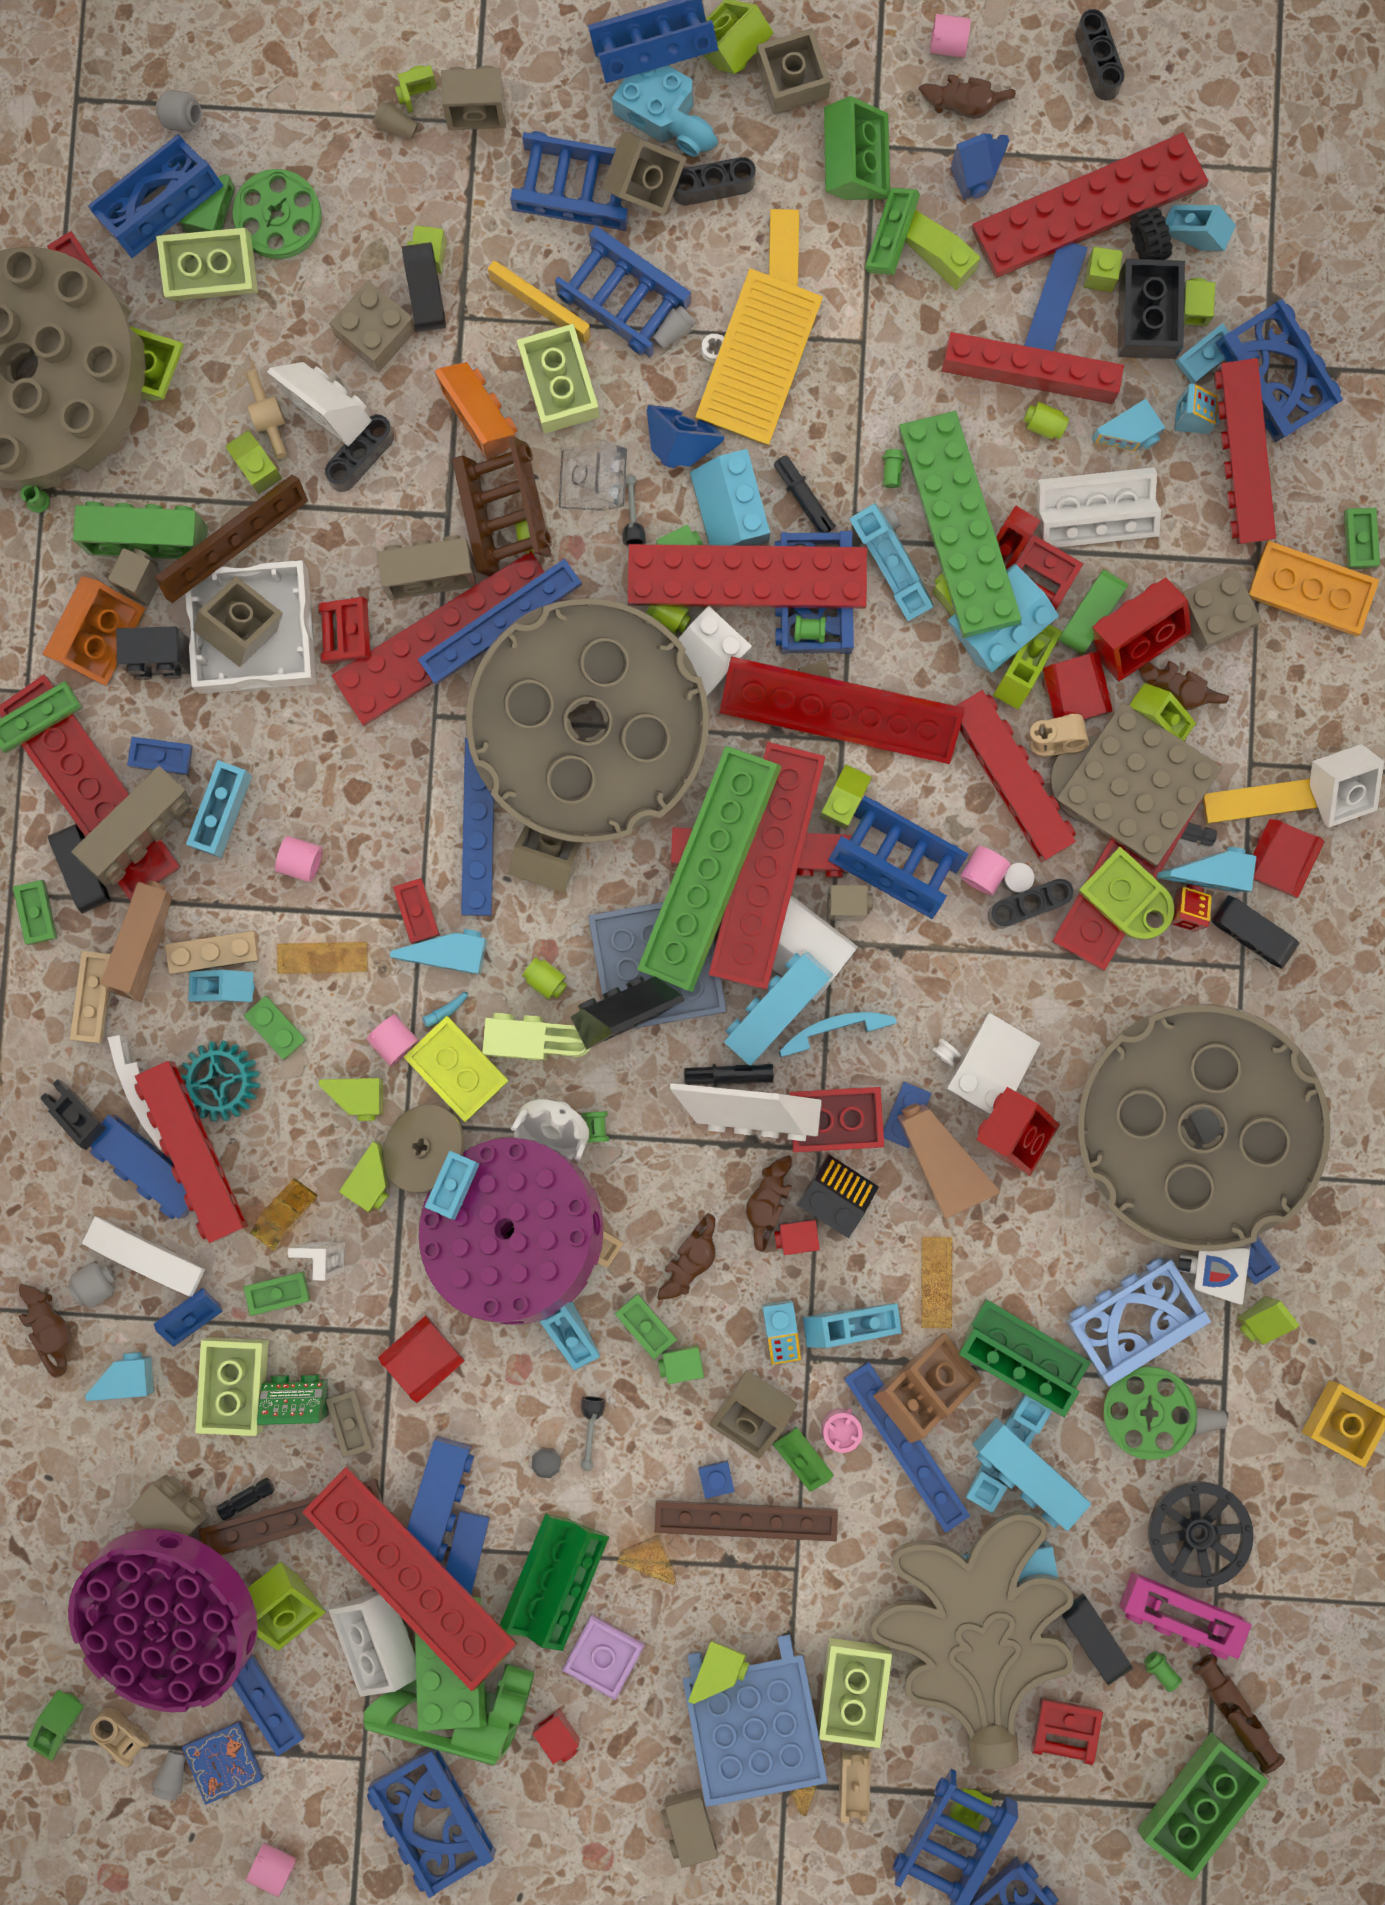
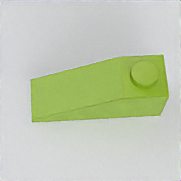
M915 209L905 242L957 291L976 272L981 257L960 237Z
M1049 624L1018 650L993 696L1019 710L1033 688L1062 631Z

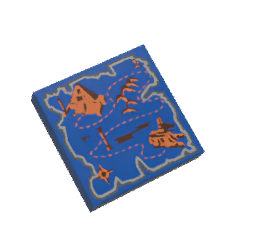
M241 1720L184 1744L182 1747L205 1805L262 1781L264 1778Z

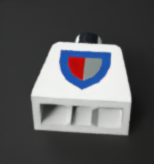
M1251 1243L1228 1250L1199 1251L1198 1256L1180 1253L1178 1271L1196 1274L1194 1289L1243 1305Z

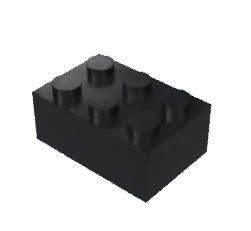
M1125 260L1119 273L1118 357L1177 358L1184 347L1185 261Z

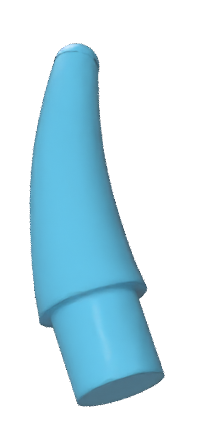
M463 992L447 1005L422 1017L425 1027L428 1028L439 1024L446 1016H451L468 997V993Z

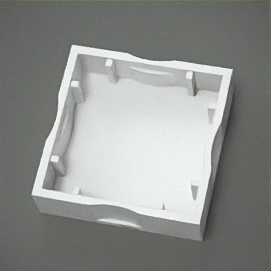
M303 560L263 563L247 568L220 567L185 594L186 610L191 626L189 643L192 688L199 694L317 684L309 570ZM236 576L283 612L277 632L241 667L193 631L198 611Z

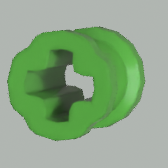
M796 615L794 642H799L800 639L818 640L819 643L824 644L826 617L804 619L801 618V615Z
M608 1111L581 1113V1117L584 1118L589 1129L587 1143L609 1141V1136H606L605 1117L608 1116Z

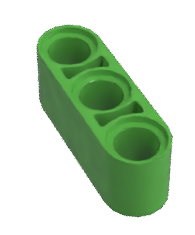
M1103 569L1058 640L1083 656L1094 639L1092 626L1102 617L1110 615L1129 584Z

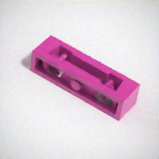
M1131 1572L1119 1603V1607L1126 1613L1125 1617L1141 1625L1145 1620L1154 1624V1630L1167 1636H1171L1172 1632L1183 1636L1182 1641L1193 1647L1199 1648L1200 1644L1210 1647V1653L1225 1660L1229 1656L1239 1660L1252 1626L1251 1623L1241 1616L1135 1572ZM1149 1591L1160 1595L1168 1604L1209 1620L1210 1623L1207 1629L1213 1635H1218V1638L1208 1635L1198 1626L1159 1611L1162 1601L1157 1596L1150 1595ZM1145 1607H1151L1155 1612L1147 1610ZM1215 1618L1218 1619V1620H1220V1621L1225 1622V1625L1220 1624V1623H1218L1217 1621H1215Z

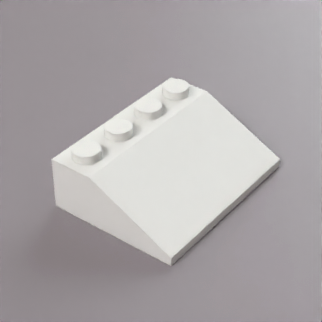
M670 1084V1090L694 1121L698 1124H708L707 1131L726 1132V1127H734V1134L752 1135V1129L761 1130L762 1137L779 1138V1132L788 1133L789 1140L806 1141V1135L818 1136L821 1109L820 1099L776 1093Z

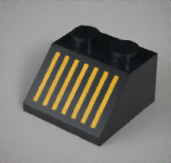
M828 1154L796 1204L845 1237L850 1238L866 1213L879 1186Z

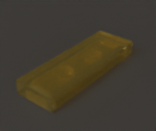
M368 942L277 944L278 974L368 972Z
M921 1236V1328H952V1237Z

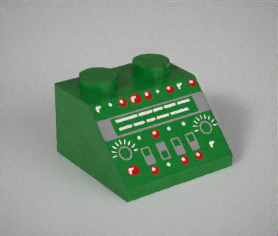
M319 1374L301 1375V1380H289V1375L271 1376V1381H266L262 1384L257 1425L320 1423L328 1416V1406L326 1403L328 1398V1379H320Z

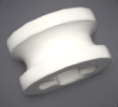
M710 334L703 339L702 356L707 362L715 364L718 354L714 355V351L712 354L708 352L709 344L715 343L716 346L718 343L722 345L724 339L722 335Z
M940 1038L938 1041L939 1046L937 1048L933 1047L931 1051L952 1067L954 1065V1058H960L961 1054L953 1046Z

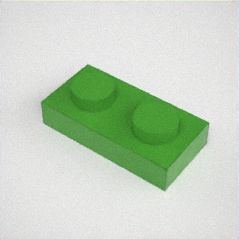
M1377 508L1346 509L1344 511L1347 568H1378L1380 566Z
M39 880L13 886L25 945L58 939L45 881Z
M266 995L243 1015L283 1060H286L307 1041Z
M304 1271L243 1287L250 1316L311 1301Z
M638 1293L615 1313L654 1360L677 1341L673 1333Z
M797 1427L780 1436L773 1443V1446L809 1492L829 1482L834 1476Z

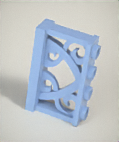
M1161 1256L1153 1259L1145 1265L1147 1270L1137 1275L1134 1272L1120 1281L1122 1285L1113 1291L1110 1288L1095 1296L1096 1302L1086 1307L1083 1304L1069 1313L1071 1318L1065 1322L1070 1327L1104 1384L1111 1386L1211 1323L1208 1315L1201 1308L1172 1259H1162ZM1158 1276H1167L1172 1281V1292L1166 1300L1161 1299L1165 1293V1285L1163 1284L1158 1290H1155L1152 1286L1154 1279ZM1143 1285L1145 1294L1133 1292ZM1179 1293H1181L1193 1312L1188 1316L1172 1304ZM1127 1303L1145 1304L1157 1308L1152 1314L1149 1323L1152 1337L1150 1340L1145 1341L1141 1336L1131 1332L1118 1333L1120 1319ZM1112 1305L1109 1315L1102 1311ZM1165 1312L1167 1315L1161 1320H1167L1169 1325L1166 1329L1161 1330L1157 1327V1321L1161 1314ZM1095 1317L1099 1318L1101 1321L1100 1327L1093 1329L1099 1333L1106 1332V1338L1099 1340L1089 1338L1085 1332L1087 1321ZM1132 1339L1135 1344L1134 1348L1131 1351H1126L1124 1348L1126 1342L1118 1345V1340ZM1107 1345L1111 1364L1105 1367L1092 1346Z

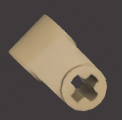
M1069 714L1059 718L1040 720L1035 722L1030 729V737L1032 739L1031 750L1033 754L1040 758L1065 753H1077L1089 746L1084 718L1080 714Z
M109 1707L102 1710L90 1726L91 1738L104 1748L117 1763L127 1768L133 1764V1758L143 1747H148L151 1743L150 1737L144 1730L134 1725L115 1708ZM103 1720L111 1722L114 1728L113 1731L104 1730L100 1722Z

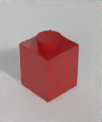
M815 1219L779 1224V1231H774L776 1249H782L783 1255L820 1250Z
M560 1708L534 1726L532 1734L553 1765L559 1760L564 1763L577 1754L578 1750L576 1748L579 1747L580 1737Z

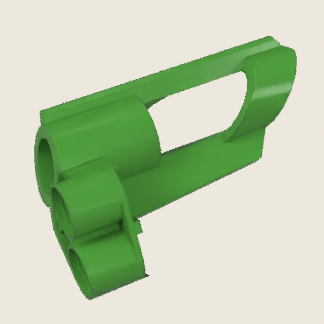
M505 1663L502 1680H499L497 1685V1692H485L487 1726L454 1729L452 1737H443L393 1723L394 1717L404 1707L417 1702L416 1680L400 1690L382 1695L365 1710L363 1716L365 1730L495 1766L497 1761L501 1760L506 1754L516 1735L525 1712L534 1671Z

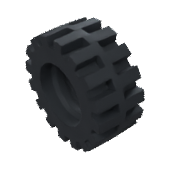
M1152 207L1133 214L1130 217V225L1132 227L1130 231L1133 235L1132 241L1135 243V250L1138 252L1139 259L1166 260L1172 255V243L1170 240L1172 239L1161 210H1158V207Z

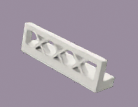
M309 1241L288 1248V1258H313L312 1280L325 1281L344 1273L345 1242Z

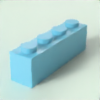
M807 950L802 956L796 952L785 964V967L789 969L782 978L776 974L768 984L767 990L769 992L762 1000L756 997L745 1009L749 1013L742 1022L737 1018L725 1031L729 1036L724 1043L748 1065L751 1066L833 976V973Z
M997 1417L972 1444L979 1452L976 1458L988 1469L994 1465L1001 1472L998 1477L1009 1488L1012 1489L1016 1485L1022 1490L1023 1493L1020 1497L1033 1509L1036 1505L1041 1507L1045 1511L1041 1516L1054 1528L1061 1525L1068 1532L1090 1507L1091 1503Z

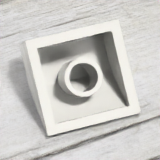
M1362 744L1312 761L1309 786L1323 822L1328 828L1377 811L1384 761Z

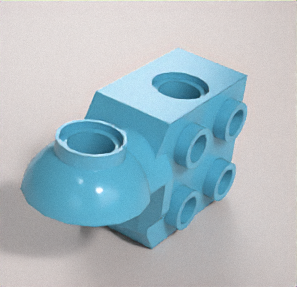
M669 65L624 78L611 98L615 116L661 143L676 137L675 143L678 148L691 157H697L699 153L710 151L718 145L713 128L702 118L688 115L693 107L692 79Z

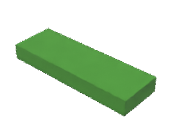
M891 187L865 265L868 273L895 274L920 197L917 189Z
M66 681L60 683L0 719V748L4 753L11 751L83 708L69 683Z

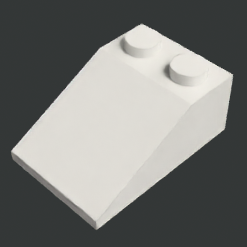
M710 606L692 622L678 639L686 648L685 653L692 662L697 676L702 678L707 699L726 680L731 656L746 659L752 650V645Z
M989 1012L946 1083L944 1090L990 1116L994 1110L993 1103L1000 1093H1004L1006 1087L1014 1091L1017 1090L1040 1042Z

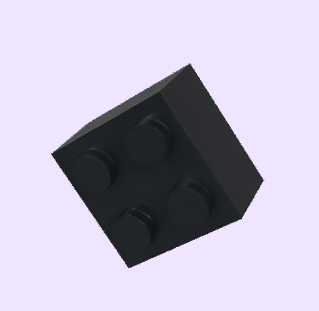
M177 626L117 628V665L125 670L126 673L134 676L136 680H150L152 675H163V678L180 679L182 678L181 674H190V639Z

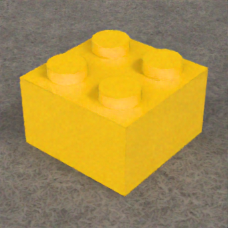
M1329 1380L1301 1433L1365 1468L1385 1431V1409L1345 1386Z

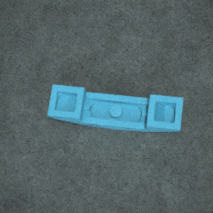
M874 503L850 517L849 519L863 544L866 543L894 592V598L907 621L933 608L932 600L914 564L877 504Z
M871 1012L848 1013L830 1017L809 1026L794 1036L779 1051L780 1058L810 1049L807 1038L862 1021L865 1031L870 1032L894 1025L897 1021L893 1016Z
M1024 1394L1004 1425L1029 1446L1036 1433H1040L1052 1410ZM982 1463L971 1483L966 1498L993 1513L1008 1486L998 1477L1001 1472L994 1465L988 1469Z

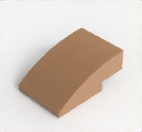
M943 1333L906 1363L873 1397L908 1441L913 1443L924 1439L942 1419L947 1418L982 1379L969 1362L959 1355V1350L946 1333Z

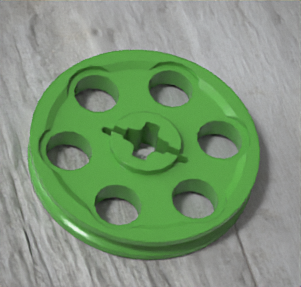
M270 169L255 174L241 186L233 203V221L235 228H244L245 224L249 221L258 222V231L255 234H251L253 252L266 258L285 259L300 254L313 243L320 230L322 211L314 189L304 178L288 170ZM276 179L286 181V188L282 192L277 193L271 190V184ZM258 193L261 199L257 205L249 206L245 203L248 194ZM301 194H307L311 197L309 205L303 208L298 207L295 204L296 198ZM281 209L283 217L277 216L274 219L271 212L273 210L278 212ZM304 222L310 226L309 232L306 235L298 236L294 233V228L298 223ZM273 236H281L284 239V243L279 249H271L268 246L269 240Z
M1140 1367L1110 1387L1104 1403V1420L1111 1438L1122 1450L1137 1458L1157 1460L1176 1454L1190 1441L1197 1424V1406L1191 1390L1177 1375L1162 1368ZM1134 1376L1141 1378L1144 1382V1389L1140 1394H1133L1128 1389V1381ZM1165 1378L1172 1380L1175 1385L1174 1393L1168 1397L1163 1396L1158 1390L1159 1382ZM1150 1395H1152L1151 1404L1153 1405V1410L1159 1413L1158 1417H1153L1151 1425L1148 1417L1142 1414V1411L1149 1407ZM1117 1402L1124 1403L1128 1408V1415L1123 1420H1118L1112 1415V1406ZM1178 1406L1185 1407L1190 1414L1188 1422L1182 1425L1173 1419V1411ZM1130 1430L1139 1431L1143 1437L1142 1444L1137 1448L1127 1444L1126 1435ZM1161 1432H1167L1173 1437V1446L1169 1450H1163L1157 1445V1436Z

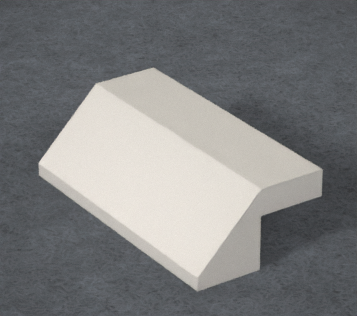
M1155 467L1038 480L1037 510L1038 518L1041 520L1039 523L1041 539L1058 548L1159 537L1161 509L1156 501L1157 471Z
M791 896L772 969L784 976L789 970L785 967V964L796 952L802 956L807 950L833 973L828 982L812 998L816 1002L858 946Z

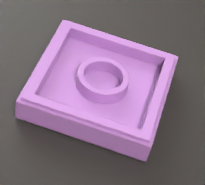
M591 1614L562 1671L616 1700L645 1643Z

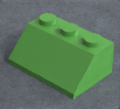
M852 96L825 106L824 154L826 192L844 200L887 199L890 192L888 113Z

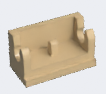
M840 1750L838 1813L841 1823H850L851 1818H860L862 1823L868 1821L870 1812L871 1751Z

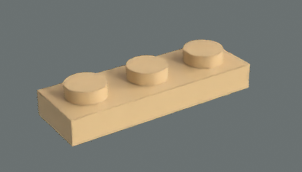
M255 931L165 944L168 971L171 975L260 961Z
M81 951L70 1040L93 1043L103 1042L109 990L100 983L111 954Z

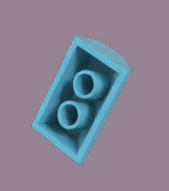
M748 449L718 456L690 472L709 545L756 546L769 542L770 530Z
M1013 564L1006 571L1022 618L1021 624L962 638L956 615L954 614L947 620L974 663L991 673L1059 617L1046 594L1016 564Z

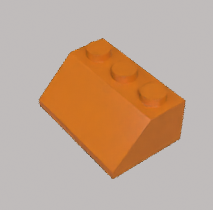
M468 362L435 370L441 392L486 460L495 458L510 448L509 438H516L515 433L518 430L509 416L504 418L499 411L502 405L493 392L488 394L483 387L486 381L478 368L472 370Z
M82 576L42 655L82 676L107 686L117 666L116 629L136 628L146 608L102 582Z

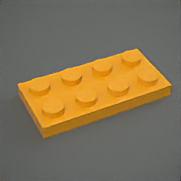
M1268 540L1264 545L1248 593L1252 600L1358 637L1362 633L1379 579Z

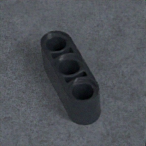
M1089 9L1082 14L1075 37L1095 95L1101 100L1108 101L1118 95L1125 74L1106 17L1097 9ZM1085 26H1092L1096 31H1089ZM1100 52L1105 58H1099L1094 53ZM1103 79L1112 80L1114 85L1105 83Z
M738 157L683 168L673 193L674 200L680 205H693L746 194L755 185L756 167L749 158ZM744 172L747 173L749 177L746 179H739L735 175L737 173ZM711 178H717L721 182L717 185H711L707 181ZM689 184L692 188L688 191H683L679 186Z
M432 242L402 246L416 331L446 328Z
M375 414L370 416L372 421L349 447L344 444L327 463L325 475L330 485L336 491L346 492L353 488L392 444L394 432L390 422L383 415ZM377 427L386 428V432L382 436L376 437L372 435ZM363 448L367 450L364 457L359 459L353 457V453L357 449ZM337 471H347V475L344 479H333L334 474Z
M74 824L48 835V840L73 901L80 913L83 914L110 902V896L107 888L72 854L71 851L85 838L77 824Z
M1060 878L1000 900L989 909L988 921L993 927L1004 929L1060 908L1073 898V886L1066 879ZM1053 886L1063 888L1065 891L1063 901L1053 898L1051 894ZM1030 896L1037 901L1036 911L1031 912L1024 907L1025 897ZM998 907L1008 909L1010 913L1008 922H1001L997 919L996 909Z
M1229 895L1211 919V922L1220 930L1280 969L1284 968L1300 944L1297 939L1242 901Z
M1084 1593L1075 1598L1071 1608L1061 1616L1109 1686L1133 1670V1667Z

